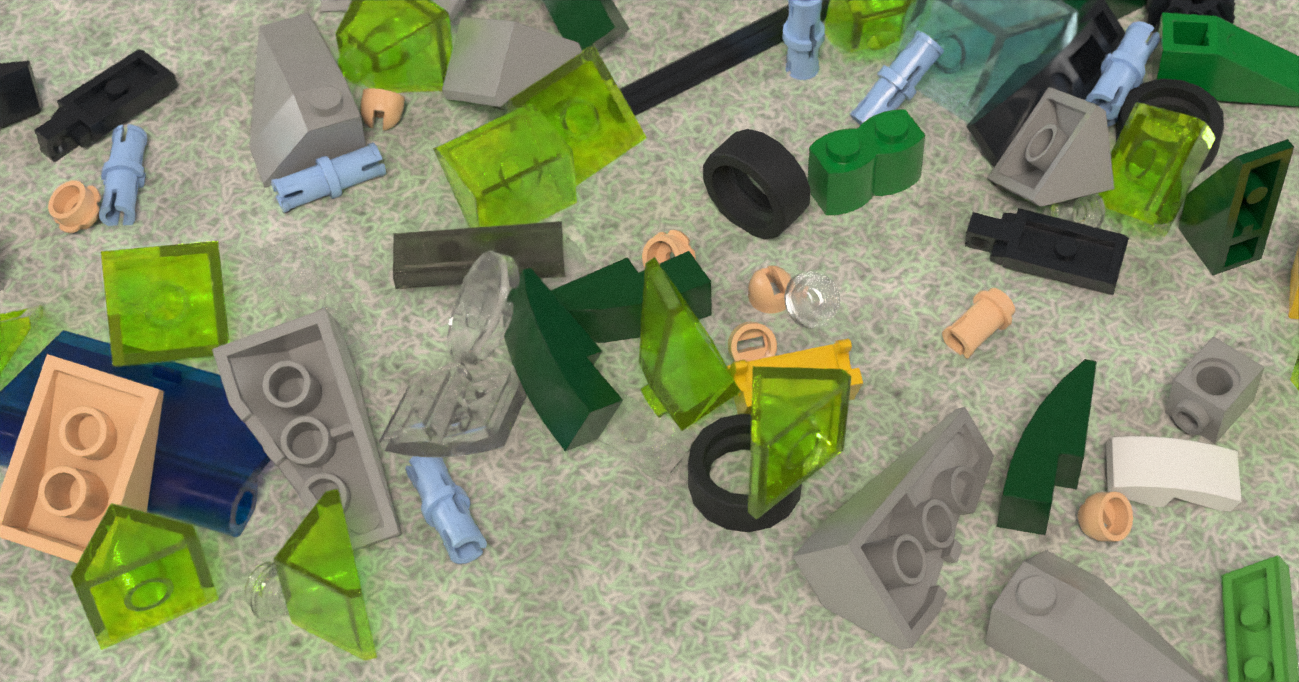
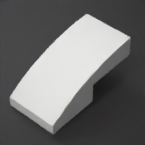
M1151 436L1112 437L1106 443L1108 492H1120L1129 500L1154 507H1165L1174 497L1218 511H1232L1242 502L1238 451L1197 441Z

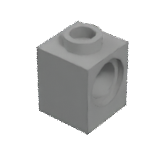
M1213 336L1173 380L1165 413L1171 416L1183 431L1192 435L1200 434L1216 444L1254 401L1264 366Z

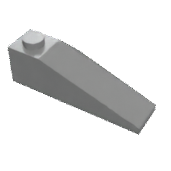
M309 13L259 26L249 147L264 188L272 186L271 180L275 178L279 179L316 165L315 159L327 156L331 160L366 147L361 115L348 84Z
M325 308L212 349L230 406L241 421L247 425L262 445L265 453L274 465L280 469L298 493L301 501L342 555L401 535L359 381L340 323Z
M965 407L955 409L824 520L793 556L824 608L902 650L912 648L941 611L947 592L940 586H936L944 561L950 563L958 562L963 545L954 539L960 515L975 512L994 458L993 453Z
M1048 550L1034 555L1021 563L991 608L985 644L1053 682H1209L1103 579Z

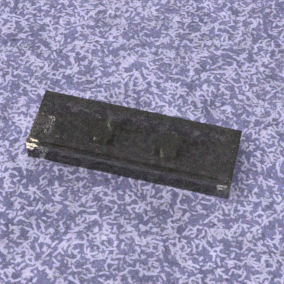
M562 221L393 233V280L395 289L516 281L522 270L530 267L540 279L565 277Z

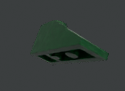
M1288 139L1236 156L1186 194L1178 229L1212 276L1262 259L1294 150V146Z

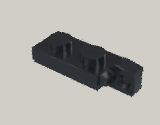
M137 49L57 101L59 108L51 115V119L34 130L37 135L40 151L51 161L56 162L78 146L85 147L91 145L92 141H97L117 126L178 88L175 74L144 50Z
M1018 208L1017 214L1003 212L1001 219L972 212L966 231L965 246L991 253L990 261L999 265L1002 264V267L1114 295L1129 237L1124 234Z

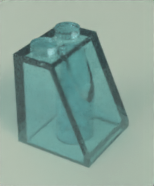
M917 0L895 59L913 38L917 30L922 31L943 48L944 53L939 56L914 88L966 123H969L1020 65L1035 60L1077 13V10L1061 0Z

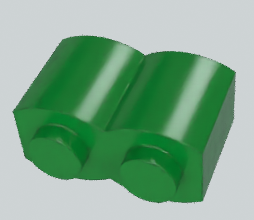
M897 109L881 112L868 118L858 129H841L820 137L809 147L808 183L811 189V196L825 215H841L861 208L873 196L892 195L910 188L921 178L925 133L906 110Z

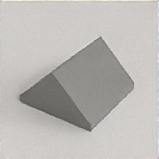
M461 17L442 90L446 99L500 107L583 52L579 43L515 21Z
M1048 87L987 179L1040 207L1114 189L1106 111L1096 104Z

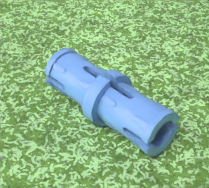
M788 0L789 16L783 25V41L788 46L786 71H791L790 76L797 80L811 79L819 72V47L823 44L825 38V26L820 20L822 0Z
M1138 21L1128 26L1116 51L1106 55L1100 67L1101 76L1085 100L1095 104L1100 99L1097 105L1106 111L1107 120L1117 117L1130 90L1134 86L1137 88L1141 84L1145 76L1144 66L1160 42V35L1156 32L1152 34L1148 43H1145L1154 29L1148 23Z
M917 30L913 38L889 67L883 65L877 73L879 80L849 115L861 125L868 118L876 114L896 110L905 99L910 101L917 93L914 87L939 56L944 53L943 48L931 37Z
M132 124L127 125L125 141H123V125H119L113 130L110 158L102 167L101 180H103L105 188L102 206L99 210V219L107 226H118L120 211L124 212L123 225H132L134 223L138 188H143L145 184L146 172H143L142 162L144 149L147 144V134L143 129Z
M373 142L367 144L366 147L331 160L327 156L315 159L316 165L279 179L275 178L271 180L273 191L278 192V195L275 197L282 211L286 213L290 209L330 195L331 199L342 196L343 189L378 176L382 177L386 175V169L383 163L379 164L378 162L382 160V156Z
M434 450L417 453L409 460L412 466H406L405 470L421 498V512L426 523L431 527H435L436 531H438L452 562L465 564L474 561L482 555L483 551L481 548H486L487 543L470 514L469 508L471 504L467 493L461 486H457L453 482L440 453Z

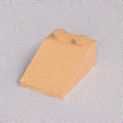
M47 354L0 490V538L96 570L125 573L130 565L147 513L164 391Z

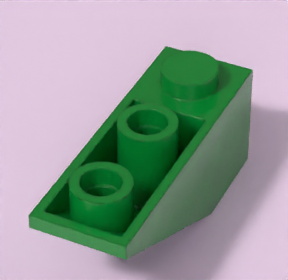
M1162 12L1158 29L1160 42L1157 48L1154 49L1152 58L1153 80L1161 78L1183 80L1200 86L1215 97L1217 101L1299 106L1298 55L1217 16Z

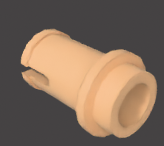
M997 288L979 291L973 297L974 305L951 326L942 331V337L946 345L959 355L963 354L966 359L997 329L1005 330L1012 324L1015 306L1012 300Z

